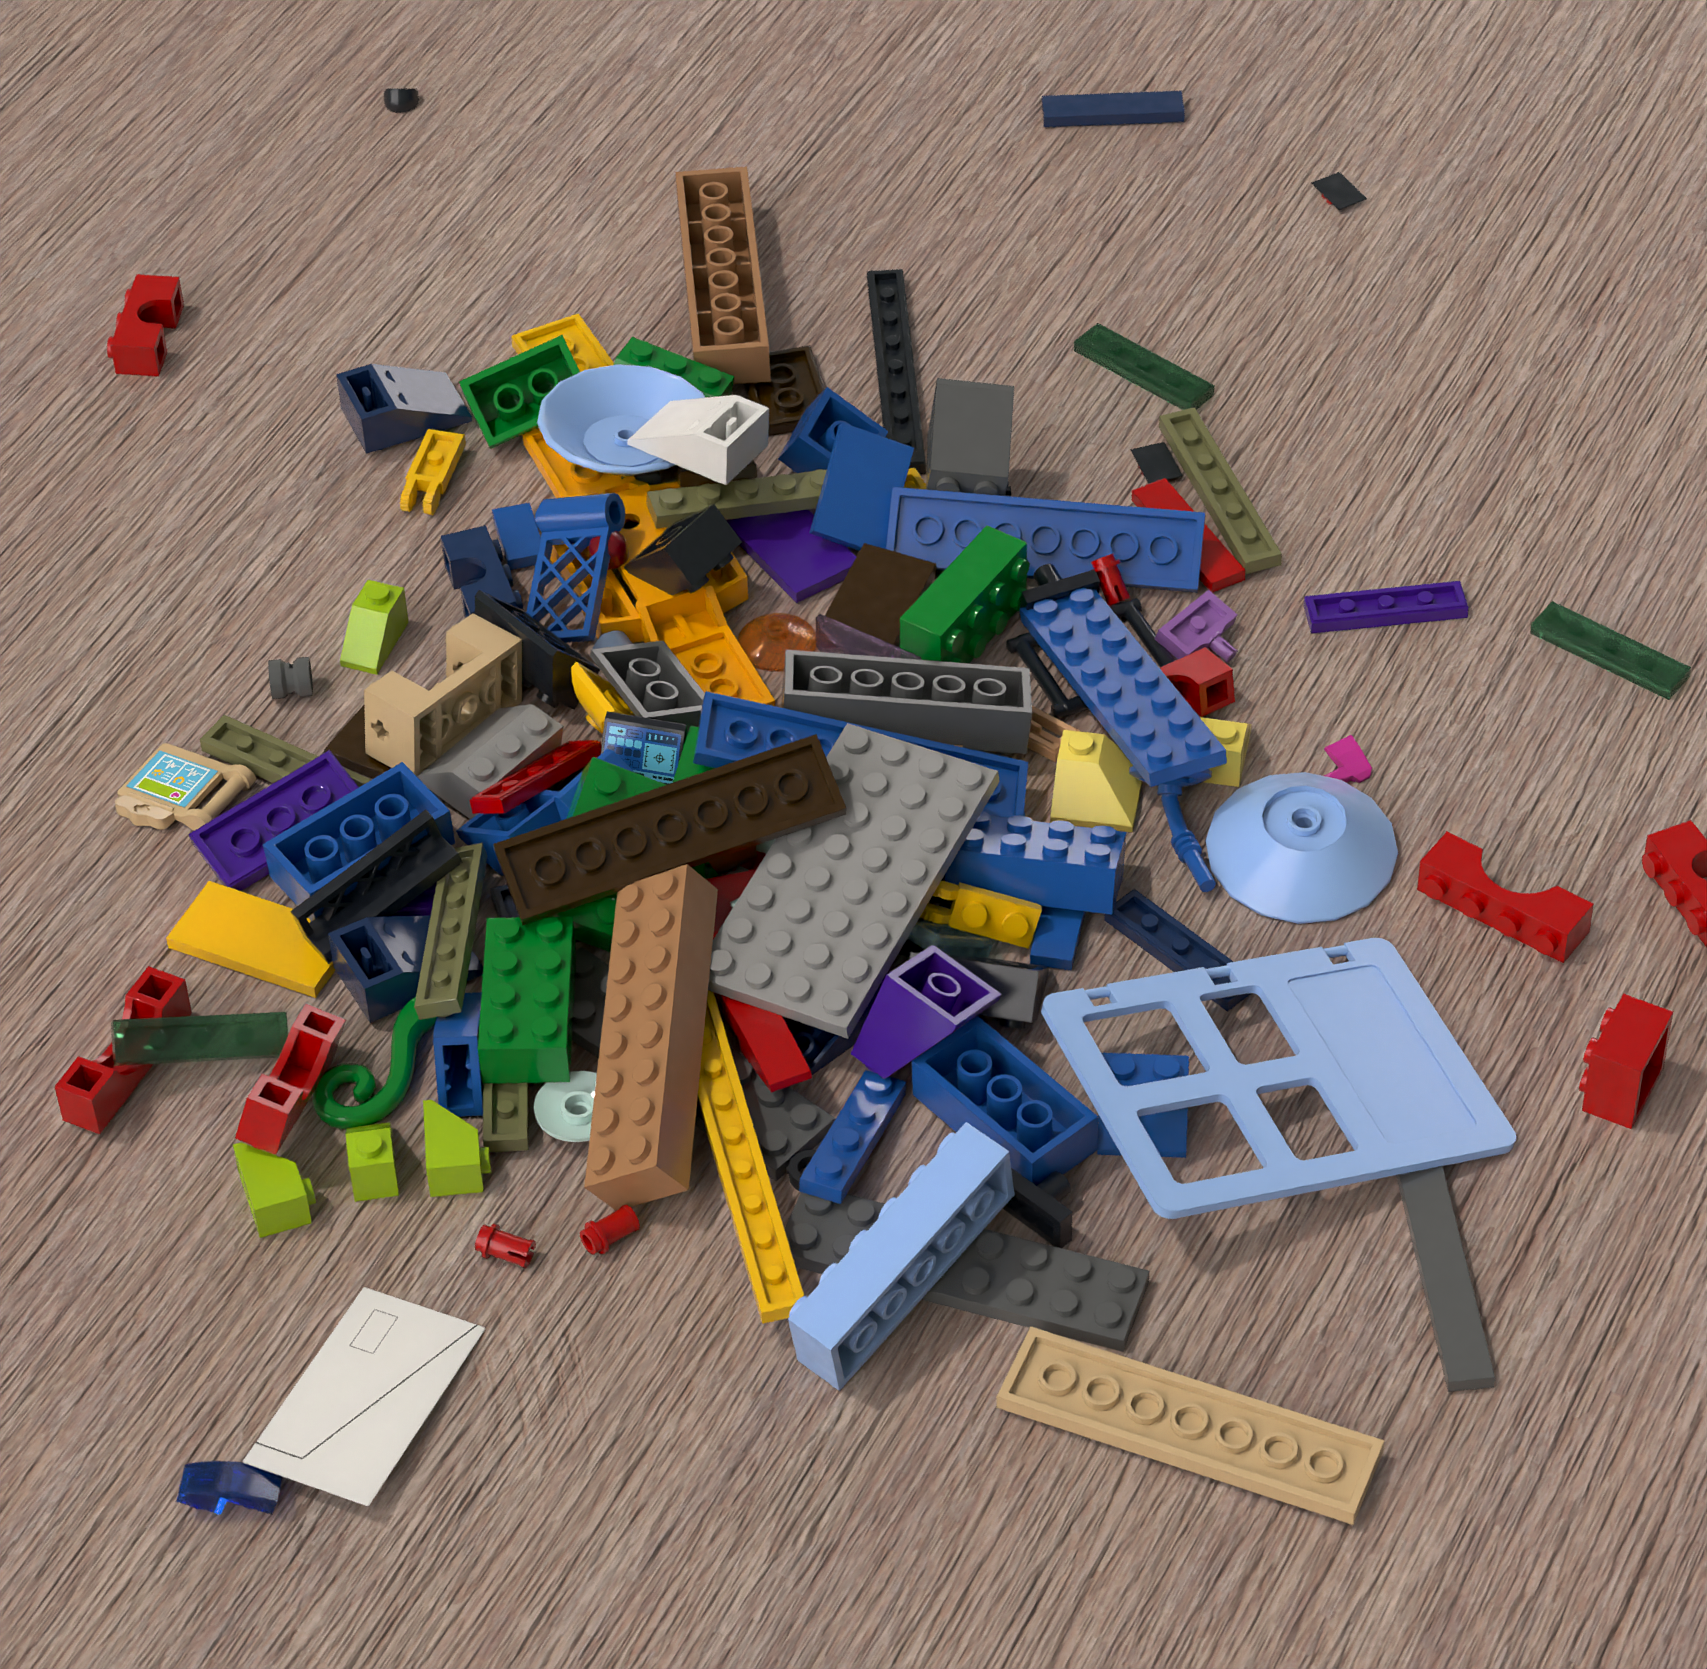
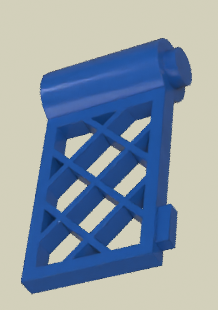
M616 493L545 499L540 503L535 513V522L542 534L526 612L538 622L550 613L555 621L548 629L566 643L595 641L610 561L608 541L612 532H619L624 526L625 507L623 501ZM601 536L598 551L586 561L580 553L589 545L592 538ZM566 544L569 549L556 562L552 563L550 558L553 545ZM577 558L582 566L566 580L560 572ZM590 574L593 577L591 587L579 597L574 588ZM557 577L562 585L545 599L543 596L545 586ZM570 593L575 602L559 616L553 608ZM583 610L586 613L583 629L570 630L567 624Z

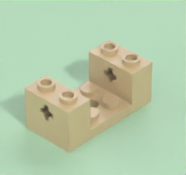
M472 613L446 632V679L437 683L431 690L419 686L394 671H390L376 682L371 683L364 690L366 754L391 768L403 762L418 777L421 772L497 709L521 704L522 639Z

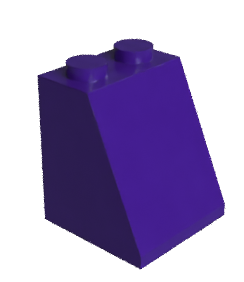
M931 945L886 975L851 1051V1055L865 1064L870 1071L877 1073L885 1079L999 1001L1001 993L936 946Z

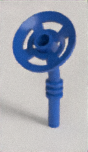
M1134 766L1129 768L1131 776L1146 783ZM1209 769L1156 785L1157 795H1161V802L1171 830V845L1179 860L1187 864L1202 892L1213 890L1216 882L1201 857L1202 848L1194 833L1187 829L1178 796H1182V787L1192 786L1210 779L1212 771Z

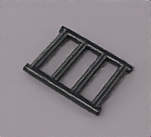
M1138 598L1109 606L1119 619L1126 618L1160 667L1175 661L1169 651L1155 640L1156 633L1142 615V606ZM1030 632L1006 641V647L1011 654L1018 653L1052 703L1051 712L1053 717L1058 719L1089 709L1079 696L1070 699L1066 697L1033 647L1039 646V644Z

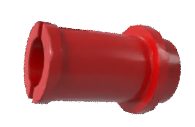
M1112 553L1091 561L1093 569L1100 579V586L1108 606L1131 597L1128 594L1117 565L1121 563L1120 559L1116 560Z
M623 1205L617 1211L596 1223L591 1220L585 1223V1229L580 1231V1239L590 1254H604L609 1251V1245L639 1230L640 1223L633 1209L628 1205Z
M495 1223L491 1226L483 1225L475 1242V1250L481 1252L482 1258L488 1259L490 1256L520 1265L525 1269L531 1263L534 1252L530 1251V1249L534 1250L536 1248L535 1240H528L502 1231L500 1226Z

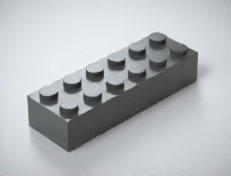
M786 649L781 708L949 745H963V748L972 750L995 751L1004 755L1013 753L1027 754L1032 718L1030 668Z

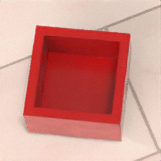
M1624 993L1615 1009L1608 1007L1600 1025L1601 1035L1599 1039L1592 1037L1584 1053L1583 1062L1589 1064V1066L1586 1067L1579 1084V1091L1584 1092L1582 1111L1626 1128H1633L1664 1069L1673 1011Z

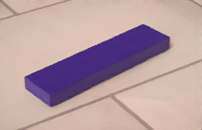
M1460 581L1304 596V610L1311 634L1468 618L1469 609Z

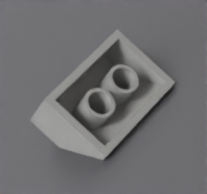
M533 704L499 708L421 772L418 778L429 790L469 819H472L477 814L472 813L469 800L476 794L561 746L564 726Z

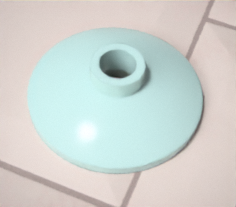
M571 1071L570 1082H547L542 1086L535 1098L534 1113L537 1123L547 1134L568 1142L590 1140L597 1073Z

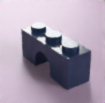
M486 525L440 536L444 566L453 589H461L465 618L472 613L475 614V595L478 590L524 610L519 590L512 591L511 589L513 587V579L509 565L501 564L503 562V554L499 540L491 539Z

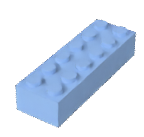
M967 1122L956 1134L953 1132L948 1134L941 1142L937 1155L928 1165H921L914 1171L909 1180L908 1187L898 1198L893 1197L885 1203L880 1211L879 1219L868 1231L862 1230L853 1239L849 1252L838 1264L832 1263L828 1266L815 1290L808 1297H801L792 1307L788 1322L797 1361L840 1391L1014 1196L1009 1151Z

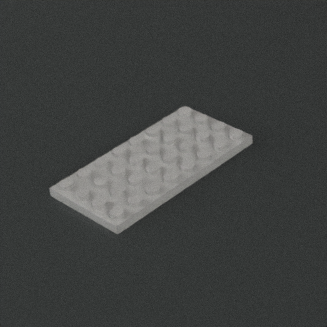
M847 723L826 757L847 808L846 815L775 839L713 939L708 990L848 1039L1000 781L997 770Z

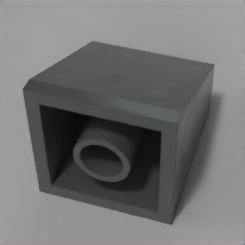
M937 378L927 436L926 490L1005 496L1009 478L1014 386Z

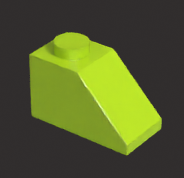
M367 580L351 607L340 657V665L342 667L375 675L379 673L409 623L403 587Z
M423 1100L426 1172L430 1197L484 1192L483 1174L491 1173L489 1147H480L478 1129L435 1101Z
M391 1122L347 1128L346 1144L354 1201L399 1196Z
M242 1142L232 1144L238 1174L259 1238L311 1224L309 1205L316 1204L315 1194L310 1178L301 1180L296 1162Z

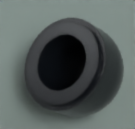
M399 88L385 89L384 104L391 112H409L418 105L419 91L417 89Z

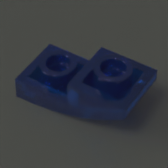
M205 1461L189 1463L184 1466L176 1502L219 1515L222 1514L226 1502H230L247 1509L272 1515L278 1502L283 1476L244 1462Z

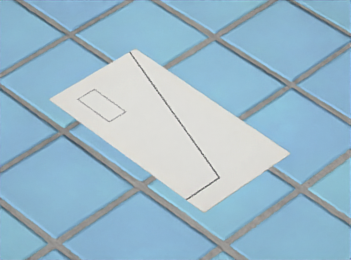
M364 1287L243 1462L369 1506L481 1337L485 1327Z

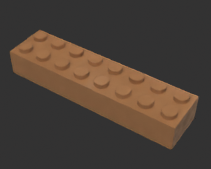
M747 166L675 172L693 360L735 376L733 384L770 382L769 343Z
M688 864L636 881L617 892L584 1184L585 1189L616 1211L623 1205L633 1207L689 1190L718 889Z

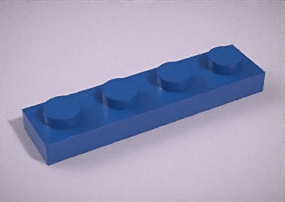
M865 1070L801 1175L799 1192L839 1204L842 1203L905 1097L906 1081L889 1076L884 1079L877 1073Z

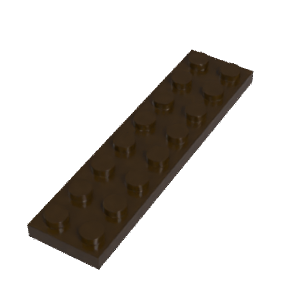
M814 734L494 843L493 846L523 926L611 896L627 885L686 864L692 868L846 815L847 808L818 736Z

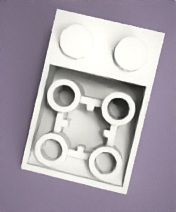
M738 395L670 401L627 440V445L727 485L768 446L769 408Z

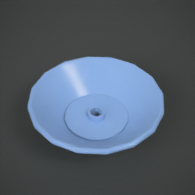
M617 364L587 369L559 382L541 401L537 424L546 444L567 461L601 473L632 476L668 469L676 464L627 445V440L668 402L705 398V396L680 376L653 367Z
M1307 772L1269 775L1237 789L1215 811L1205 840L1211 871L1231 898L1261 916L1296 924L1336 921L1367 907L1390 883L1398 857L1392 823L1371 797L1342 780Z

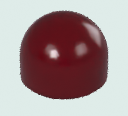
M618 531L612 532L609 537L608 551L610 561L608 569L622 566L629 557L628 543L625 537ZM601 536L590 540L589 558L598 551Z

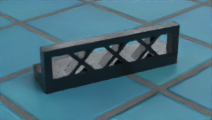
M424 810L290 912L304 939L330 964L333 960L328 933L366 917L393 916L463 862L459 853L441 836L434 818L427 810ZM426 829L428 834L415 844H411L414 837ZM392 856L386 866L377 870L383 860ZM354 882H358L353 891H351L347 895H344L346 889L350 885H352ZM324 907L322 914L309 923L307 918Z

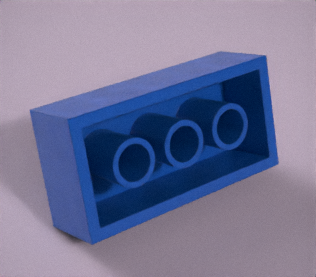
M401 762L264 843L263 848L269 875L298 906L424 810H427L434 818L441 836L450 845L455 844L450 810ZM426 829L415 836L411 844H415L427 835ZM392 856L383 860L377 870L386 866ZM354 882L352 885H350L346 889L344 895H347L351 891H353L358 882ZM324 907L308 917L311 922L322 914Z
M982 811L945 873V882L959 885L960 882L1046 907L1112 915L1123 879L1127 832L1116 831L1112 827L1103 825L1093 828L1074 826L1072 823L1062 820L1051 823L1032 821L1029 817L1021 815L1009 818L997 817Z
M978 1016L912 1060L913 1096L955 1132L967 1122L1008 1150L1011 1168L1036 1186L1053 1171L1064 1175L1097 1151L1098 1116Z

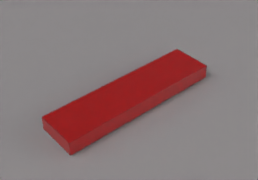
M1166 478L1132 490L1131 500L1137 507L1195 512ZM1205 524L1199 580L1213 593L1244 581L1246 570Z
M579 740L564 743L473 796L469 800L472 813L496 814L508 812L586 766L592 757L598 758L601 755V741Z

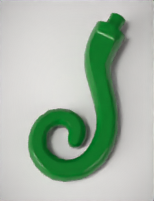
M416 996L404 1006L396 1018L391 1040L389 1076L385 1085L373 1098L368 1100L376 1089V1079L372 1072L363 1065L342 1063L330 1068L323 1074L313 1093L312 1102L315 1112L327 1125L338 1129L373 1125L391 1114L404 1099L415 1068L417 1045L421 1038L435 1025L436 1017L419 1020L414 1007ZM354 1083L356 1084L353 1089L354 1099L362 1104L356 1106L341 1105L334 1100L333 1094L340 1085Z

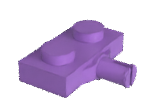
M1207 590L1161 627L1155 636V640L1177 659L1206 647L1207 649L1211 648L1228 663L1235 657L1238 650L1222 638L1221 634L1234 624L1238 615L1211 591Z

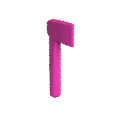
M1352 735L1324 748L1325 752L1338 767V769L1324 776L1339 779L1346 783L1349 781L1361 783L1370 778L1372 767Z

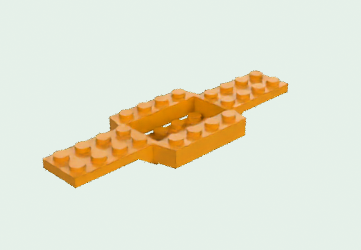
M539 428L523 434L525 448L556 498L616 493L621 497L625 507V523L631 521L639 523L635 528H622L619 531L628 543L629 557L625 564L617 568L637 600L636 609L612 569H608L596 637L599 638L604 633L618 630L624 632L632 643L664 641L704 693L707 691L775 706V699L730 630L723 615L726 611L749 599L747 575L734 555V558L721 569L709 571L706 574L709 581L691 594L686 589L675 595H670L629 574L624 568L628 562L668 528L656 529L646 504L647 492L667 488H680L678 483L670 482L649 485L648 483L636 480L633 475L623 476L625 478L621 479V475L597 472L571 463L546 444ZM566 544L553 545L550 558L552 563L556 562L569 549ZM589 545L580 553L586 561L590 559ZM575 558L560 573L567 580L582 564ZM590 574L574 588L579 597L591 587L593 577Z

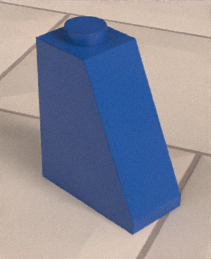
M482 992L465 993L461 1013H455L443 1018L436 1017L433 1045L438 1104L458 1117L483 1116V1084L478 1056Z

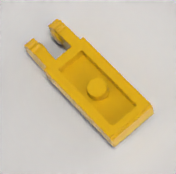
M432 429L427 430L405 477L406 484L400 498L402 511L410 512L416 503L418 491H424L426 494L423 499V513L428 515L436 513L440 502V495L444 494L466 446L465 434Z
M941 881L932 896L953 900L951 909L928 903L920 918L937 924H947L948 927L1029 949L1042 909L1041 905L960 882L959 885Z

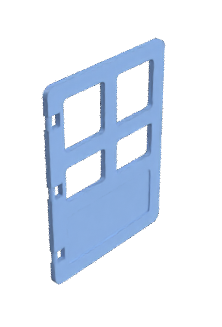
M1369 938L1346 942L1344 945L1324 949L1317 947L1230 962L1226 966L1209 969L1201 967L1109 983L1105 987L1088 990L1080 988L1047 995L1043 1001L1042 1016L1153 1211L1167 1219L1197 1215L1501 1155L1510 1152L1516 1141L1514 1129L1393 944L1382 938ZM1346 956L1349 962L1332 964L1329 958ZM1228 976L1231 982L1214 985L1211 979ZM1246 993L1257 994L1296 1056L1247 1065L1239 1063L1202 1004V1001ZM1108 997L1111 1002L1110 1004L1093 1006L1091 1000ZM1156 1009L1170 1011L1206 1072L1133 1086L1119 1084L1084 1022ZM1305 1085L1315 1087L1354 1151L1309 1160L1297 1159L1257 1094ZM1214 1102L1225 1104L1263 1169L1186 1184L1176 1182L1138 1117Z

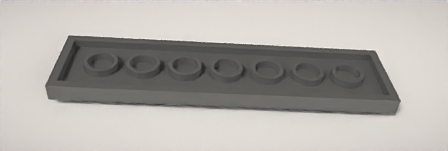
M581 946L576 953L572 1041L599 1059L609 965ZM730 1047L768 1176L777 1181L787 1172L786 1167L789 1166L790 1160L797 1153L804 1150H812L823 1141L834 1123L835 1117L789 1086L771 1093L748 1060ZM697 1100L695 1126L707 1133Z
M801 1192L784 1229L795 1267L823 1274L832 1263L838 1264L849 1252L850 1245L856 1235L862 1230L868 1231L879 1219L880 1211L885 1203L847 1194L842 1203L839 1204ZM984 1229L921 1300L1028 1328L1034 1327L1059 1336L1124 1352L1149 1284L1150 1271Z

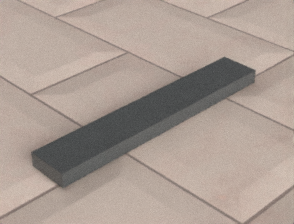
M1443 1166L1396 1175L1447 1390L1451 1392L1492 1388L1495 1383V1375Z

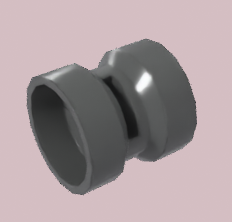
M298 657L293 661V664H290V662L285 663L282 659L268 660L272 699H284L288 694H293L295 691L300 697L313 696L312 670L309 657Z

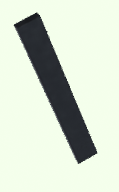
M903 269L866 271L882 426L888 431L885 438L913 447L914 451L909 469L916 468L919 474H926V460Z

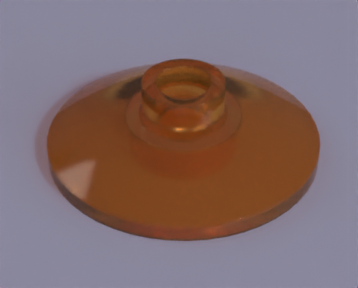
M786 613L766 614L749 621L741 629L737 640L755 668L770 672L784 671L786 649L815 652L817 647V637L813 627L804 619Z

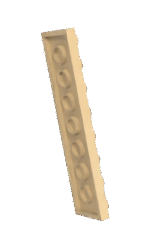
M1030 1327L997 1395V1408L1352 1525L1358 1515L1384 1449L1385 1440L1034 1327Z

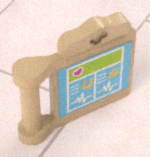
M164 743L118 790L119 798L115 800L116 812L120 816L127 817L136 826H151L161 830L168 828L177 820L195 831L215 819L241 790H248L256 782V776L249 768L241 764L227 765ZM223 778L227 780L225 785L202 809H195Z

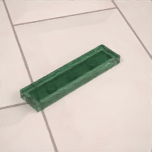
M1099 323L1095 324L1074 341V351L1182 410L1194 407L1197 410L1214 396L1215 385Z
M1553 601L1531 623L1530 634L1667 700H1670L1690 677V666Z
M287 1012L112 1020L111 1034L114 1066L279 1058L288 1037Z

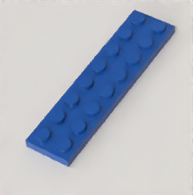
M893 487L886 549L936 563L937 571H944L988 525L1027 542V560L1030 563L1027 578L1034 579V572L1045 564H1053L1062 579L1093 569L1091 561L1113 553L1116 560L1120 559L1121 563L1117 565L1126 587L1198 593L1206 515L1205 512Z
M1077 589L1070 596L1058 598L1056 601L1049 599L1038 601L1034 604L1033 609L1026 610L1025 607L1020 608L1023 625L1150 787L1227 763L1226 749L1095 589Z
M705 692L693 759L694 764L717 768L817 734L824 754L827 757L848 723L997 770L1000 782L983 811L997 817L1024 816L1028 773L1027 761Z

